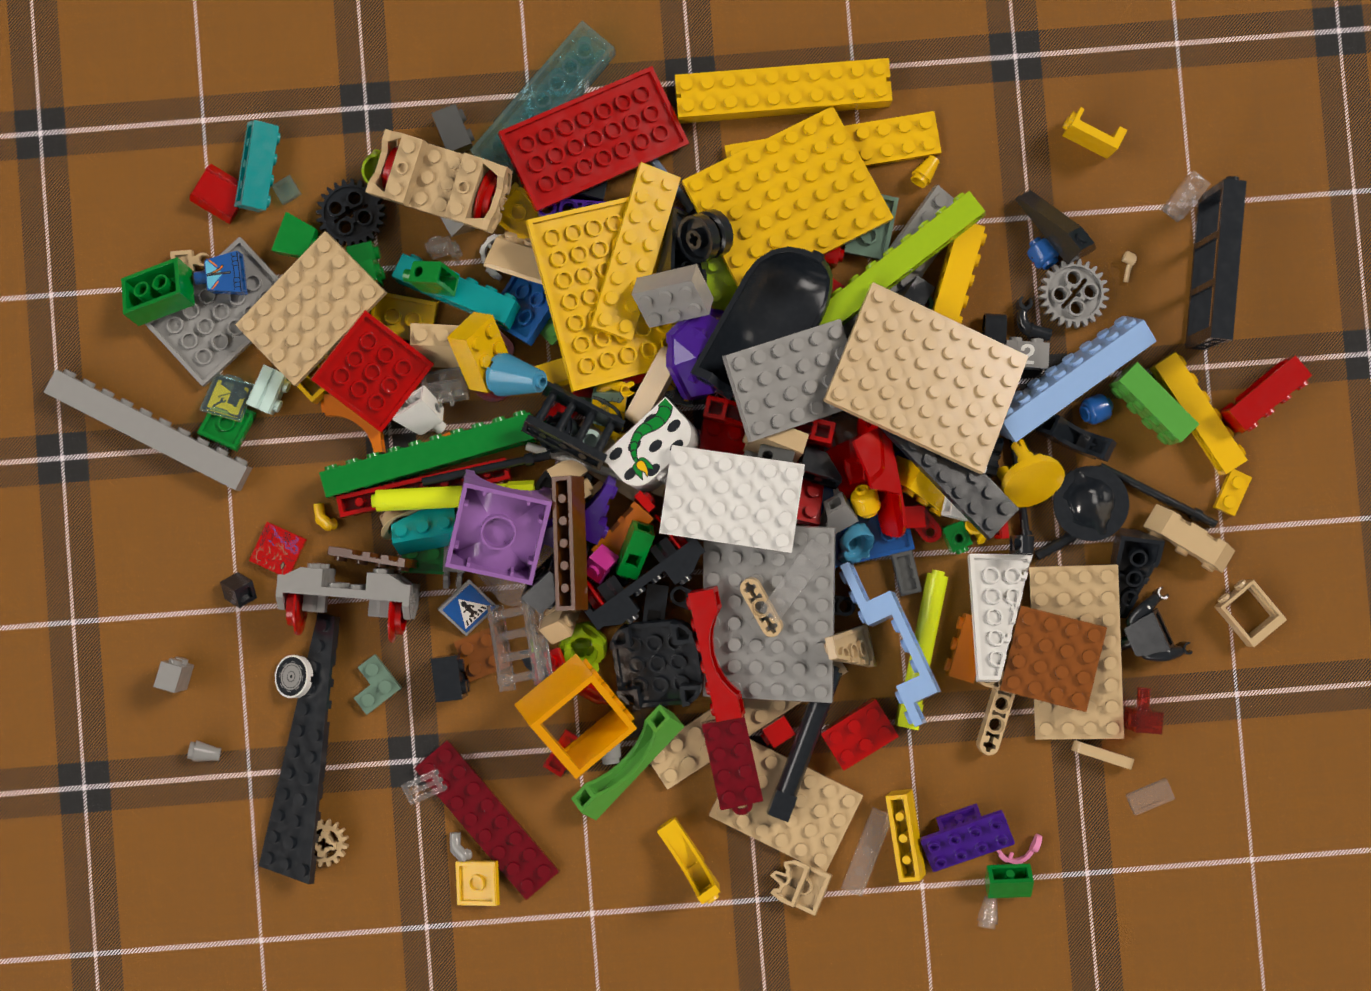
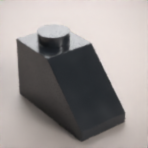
M806 446L798 462L805 464L803 479L836 490L842 483L843 478L828 453L821 451L820 448L815 446Z

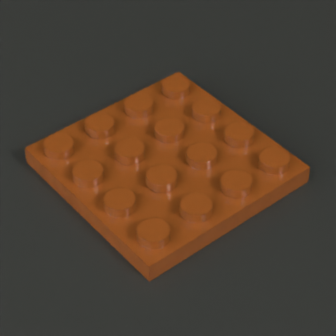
M1020 606L999 690L1087 712L1107 627Z

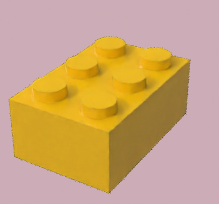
M473 312L447 336V339L469 390L489 393L490 390L486 383L487 367L491 368L493 363L491 359L498 353H508L493 315Z

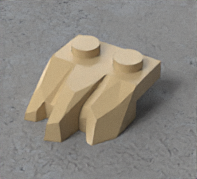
M800 861L784 862V867L787 870L786 873L774 871L770 875L780 885L779 888H774L770 893L779 901L816 916L833 875Z

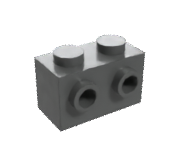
M456 104L431 113L446 149L463 153L474 148L472 141H475L472 131L470 128L466 130L463 123L467 121L463 109L458 110Z

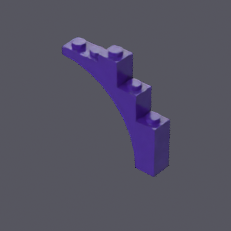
M608 475L598 492L585 503L586 540L598 545L600 538L605 539L609 530V527L606 526L608 518L605 517L609 509L607 503L609 498L614 499L618 487L615 486L617 478ZM553 518L548 519L540 553L544 544L554 548Z

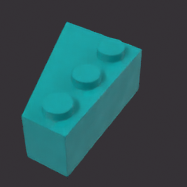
M458 508L421 509L391 524L392 544L399 555L449 546Z

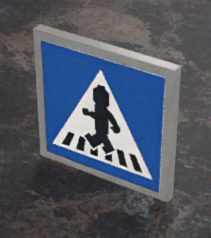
M469 579L438 610L467 636L497 608V605Z

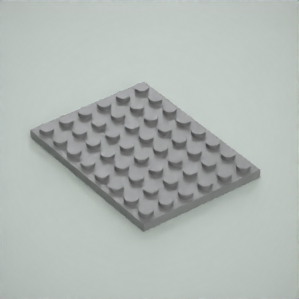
M796 526L792 553L704 540V550L706 552L703 553V588L718 586L722 604L714 627L713 642L715 655L724 675L741 691L742 698L833 702L834 661L829 660L824 644L826 637L834 635L836 527ZM754 577L760 581L782 620L783 629L777 636L768 637L763 633L741 594L740 585L746 578ZM747 582L748 586L746 587L747 592L752 591V593L754 594V597L750 598L753 602L756 598L762 595L759 593L756 596V594L754 593L756 585H750L749 582ZM758 601L756 603V610L758 612L765 613L768 607L765 602ZM770 612L766 617H763L762 620L764 621L767 618V620L769 621V625L767 626L768 630L773 629L775 632V628L778 625L777 623H771L769 617L773 615ZM703 674V696H710L707 695L705 683L707 682L706 674Z

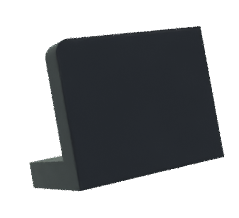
M239 572L220 582L225 600L238 608L257 598L253 581Z

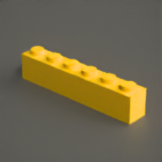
M1176 352L1170 354L1149 369L1157 382L1199 423L1191 433L1218 474H1228L1247 461L1245 457L1246 452L1233 439L1234 434L1228 426L1225 427L1221 420L1222 415L1210 404L1209 395L1198 386L1197 377L1186 368L1187 363L1185 359Z

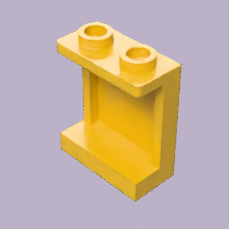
M1080 107L1077 112L1072 111L1070 117H1067L1062 126L1065 129L1063 137L1106 159L1118 150L1127 129L1119 126L1111 135H1108L1080 120L1084 108Z

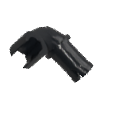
M1022 296L1016 301L1018 328L1027 336V339L1032 337L1049 341L1052 336V329L1029 322L1027 311L1032 307L1033 301L1030 298L1025 307L1022 304Z

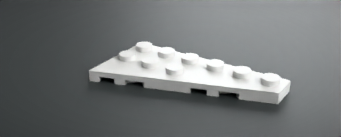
M968 555L976 682H999L1001 679L1008 645L1011 641L1013 626L1017 618L1023 595L1022 591L1033 555Z

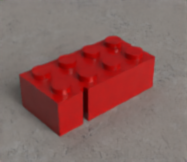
M1296 355L1280 360L1234 398L1235 405L1230 402L1219 411L1222 415V422L1233 433L1240 432L1242 434L1245 431L1250 432L1259 425L1257 422L1262 417L1267 418L1275 412L1274 407L1279 403L1282 405L1292 397L1291 393L1296 389L1299 391L1309 383L1307 380L1312 374Z

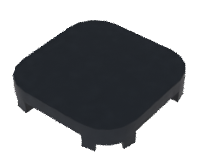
M680 619L631 622L629 625L624 624L617 629L610 641V650L613 653L618 687L616 693L619 699L621 698L632 709L640 710L642 707L659 706V704L662 706L682 705V707H685L698 698L703 689L704 679L700 665V653H698L696 648L697 634L689 623Z

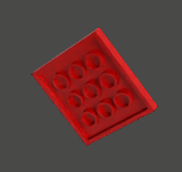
M364 310L310 379L382 433L433 367L434 363Z

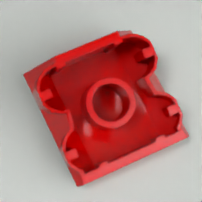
M210 164L206 167L194 190L190 193L189 201L226 223L231 224L240 208L234 207L238 180Z

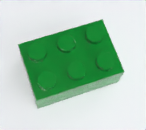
M178 257L121 278L123 315L138 326L195 305L192 269Z

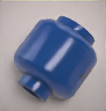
M1037 237L1029 243L1030 248L1027 251V255L1036 268L1047 270L1058 262L1059 254L1046 238L1041 239Z
M1103 394L1093 395L1082 401L1079 409L1080 415L1085 422L1096 425L1111 417L1113 403L1110 398Z

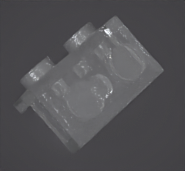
M441 236L432 237L428 243H425L427 253L432 259L451 254L456 264L461 263L459 258L463 256L461 248L457 241H453L450 236L443 238Z

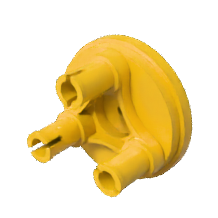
M1020 439L1018 441L1021 446L1017 442H1013L1011 445L1018 457V463L1010 469L1007 466L1000 467L997 476L1001 481V490L1017 507H1030L1050 498L1061 487L1065 472L1062 465L1054 458L1043 454L1034 455L1032 452H1029L1024 440Z

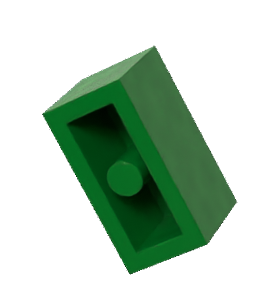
M1030 864L987 865L984 881L988 899L1031 897L1034 879Z

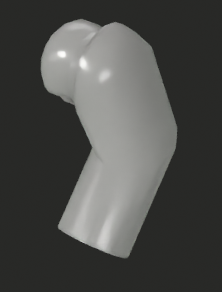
M451 832L450 852L458 861L465 862L472 858V851L461 846V832Z

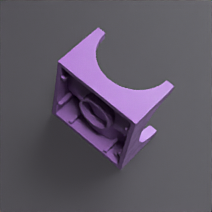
M466 469L455 523L447 550L445 567L532 585L552 505V488L543 486L542 489L534 491L507 488L488 482L477 476L475 471Z

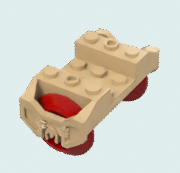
M385 129L380 158L365 192L375 197L493 234L502 218L500 210L504 211V201L508 199L504 196L509 195L511 190L513 171L506 166L474 155L461 154L429 144L423 139Z

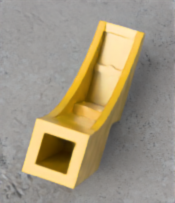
M674 816L659 826L657 833L681 867L702 905L706 902L710 904L719 897L720 884L704 862L702 854Z

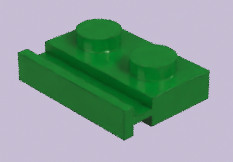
M444 547L402 554L401 556L418 560L417 568H409V572L406 573L444 575Z

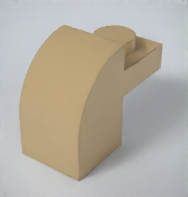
M573 460L559 462L547 469L551 478L570 475L584 476L589 473L584 465ZM588 478L584 479L585 500L592 496L591 490L594 489Z

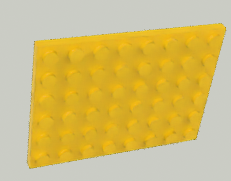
M833 106L681 182L697 213L715 209L721 211L728 218L733 230V245L730 251L721 256L737 287L753 263L771 250L789 246L805 249L810 252L816 250L825 255L894 219Z
M629 197L525 221L571 392L647 373L659 350L664 345L668 347L666 333L677 323L674 322L649 328L640 312L632 341H627L589 327ZM663 239L661 242V246L658 252V256L652 274H656L661 250L663 246Z

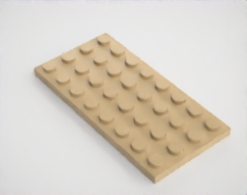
M1118 564L1029 567L1031 608L1107 627L1087 712L1034 699L1035 740L1124 739Z

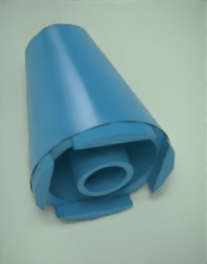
M498 353L491 359L493 361L491 368L487 367L486 370L487 387L496 396L539 393L547 385V376L544 371L508 353Z

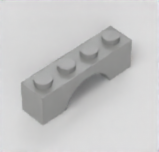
M843 492L823 502L824 510L820 516L819 527H836V534L858 522L852 504Z

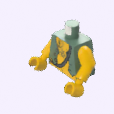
M616 380L594 387L592 398H580L611 414L618 415L625 421L627 397L635 394V392L629 389L634 386V382L625 383ZM593 421L594 426L603 432L605 427ZM613 431L610 438L616 443L626 433L621 434L620 432V434H617Z

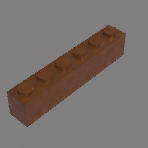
M572 475L552 477L556 611L588 610L584 477Z

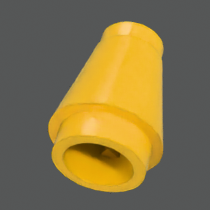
M929 155L912 172V182L921 188L930 185L940 163L935 156Z

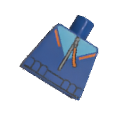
M239 251L206 259L204 261L205 271L194 272L195 284H207V290L211 293L248 295L244 256Z

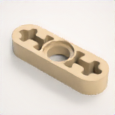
M754 577L746 578L740 585L741 594L763 633L768 637L777 636L783 629L782 620L760 581ZM747 582H749L750 585H756V588L754 589V593L756 594V596L759 593L762 595L756 598L753 602L750 598H753L754 594L752 593V591L747 592ZM758 601H763L767 604L768 609L765 613H760L756 610V603ZM770 612L773 615L769 617L771 623H777L778 625L775 628V632L773 629L768 630L767 626L769 625V621L767 620V618L764 621L762 620V618L766 617Z
M1074 740L1071 749L1077 753L1127 769H1132L1135 760Z

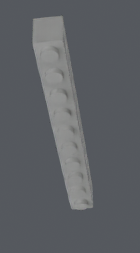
M55 369L44 393L234 490L241 491L252 470L251 467L247 466L248 461L238 456L235 459L228 456L229 452L218 446L214 449L209 446V441L198 437L197 440L190 437L191 432L181 427L178 430L171 427L172 423L160 417L157 420L151 417L153 413L142 407L140 410L133 407L134 403L124 398L118 400L114 398L115 393L105 388L102 391L94 388L95 383L85 378L83 381L75 378L77 374L68 369H64V371Z

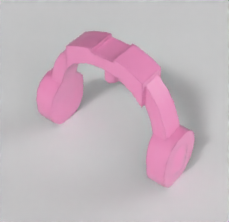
M1035 834L1030 848L1025 855L1013 858L1014 853L1010 852L1008 857L1000 849L997 850L999 858L1004 862L1022 864L1034 852L1037 853L1039 851L1042 835Z

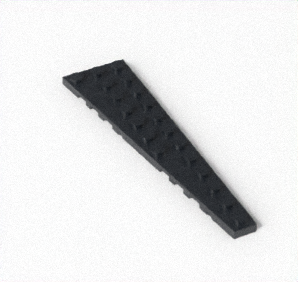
M319 612L307 657L313 670V676H311L310 680L312 684L308 692L297 700L259 866L306 884H314L317 856L314 853L315 843H318L319 834H316L317 822L321 820L319 802L323 798V782L330 722H327L328 709H331L332 701L329 700L330 688L334 685L332 668L336 664L340 617Z

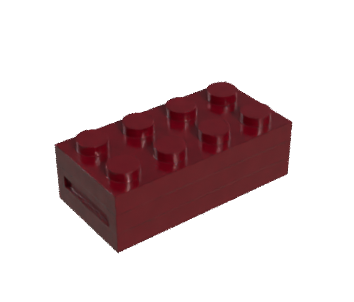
M745 716L716 722V719L703 721L701 725L720 810L732 808L733 812L737 815L748 814L753 807V803L762 802L763 797Z

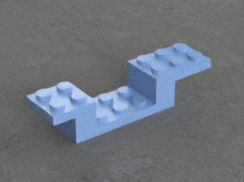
M849 562L840 565L842 571L839 574L844 584L849 585L851 589L848 593L852 602L856 603V605L858 604L860 608L858 615L862 623L873 627L893 618L891 624L895 632L900 633L903 640H900V643L905 653H910L912 660L909 661L915 673L919 672L920 674L897 685L898 691L895 692L898 702L906 707L907 711L904 714L909 724L917 727L927 723L918 702L941 692L895 592L888 591L870 600L854 565Z

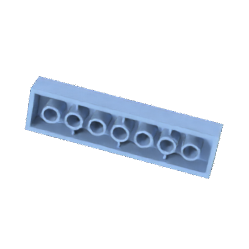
M1122 316L1116 319L1114 325L1109 329L1106 328L1098 332L1095 339L1083 343L1074 354L1066 355L1062 359L1063 362L1048 368L1045 371V375L1039 379L1031 380L1027 384L1028 387L1024 390L1015 392L1000 430V435L1017 442L1155 343L1157 340L1143 319Z

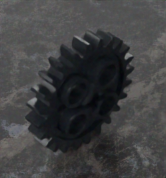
M352 178L350 184H347L342 179V186L334 182V190L327 187L329 194H321L324 202H317L322 207V209L316 210V213L322 216L316 219L318 223L323 224L319 229L327 231L337 242L339 241L342 247H344L345 243H347V246H352L354 243L355 245L361 242L365 243L368 242L369 238L375 241L376 238L373 234L375 232L378 234L382 233L378 227L385 226L381 218L387 217L385 213L381 212L386 209V206L379 204L383 199L365 192L367 185L364 187L362 180L356 185L355 180ZM355 195H360V202L352 204L351 199ZM341 205V211L338 214H333V207ZM350 210L353 211L354 217L352 218L349 217ZM364 214H370L371 216L367 223H361V218ZM341 219L338 221V223H334L335 220ZM345 224H351V230L343 233L342 227Z

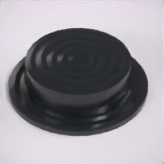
M1083 466L1065 475L1061 487L1054 493L1053 509L1058 523L1068 534L1084 541H1098L1112 536L1122 527L1129 511V496L1123 482L1110 470L1099 466Z

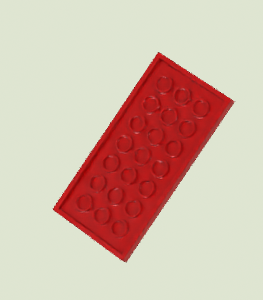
M653 66L498 132V136L536 213L638 168L641 162L647 164L689 145V141Z

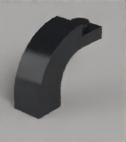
M1057 414L1036 428L1037 432L1051 441L1094 460L1099 459L1108 462L1117 444L1113 439L1081 429Z

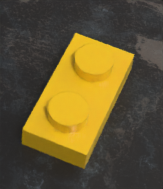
M1235 469L1229 472L1213 508L1230 516H1235L1252 477Z

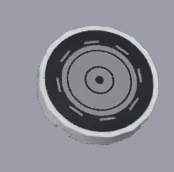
M289 655L280 661L275 672V684L282 696L300 698L308 692L312 684L310 682L311 676H313L310 662L305 657L298 655Z

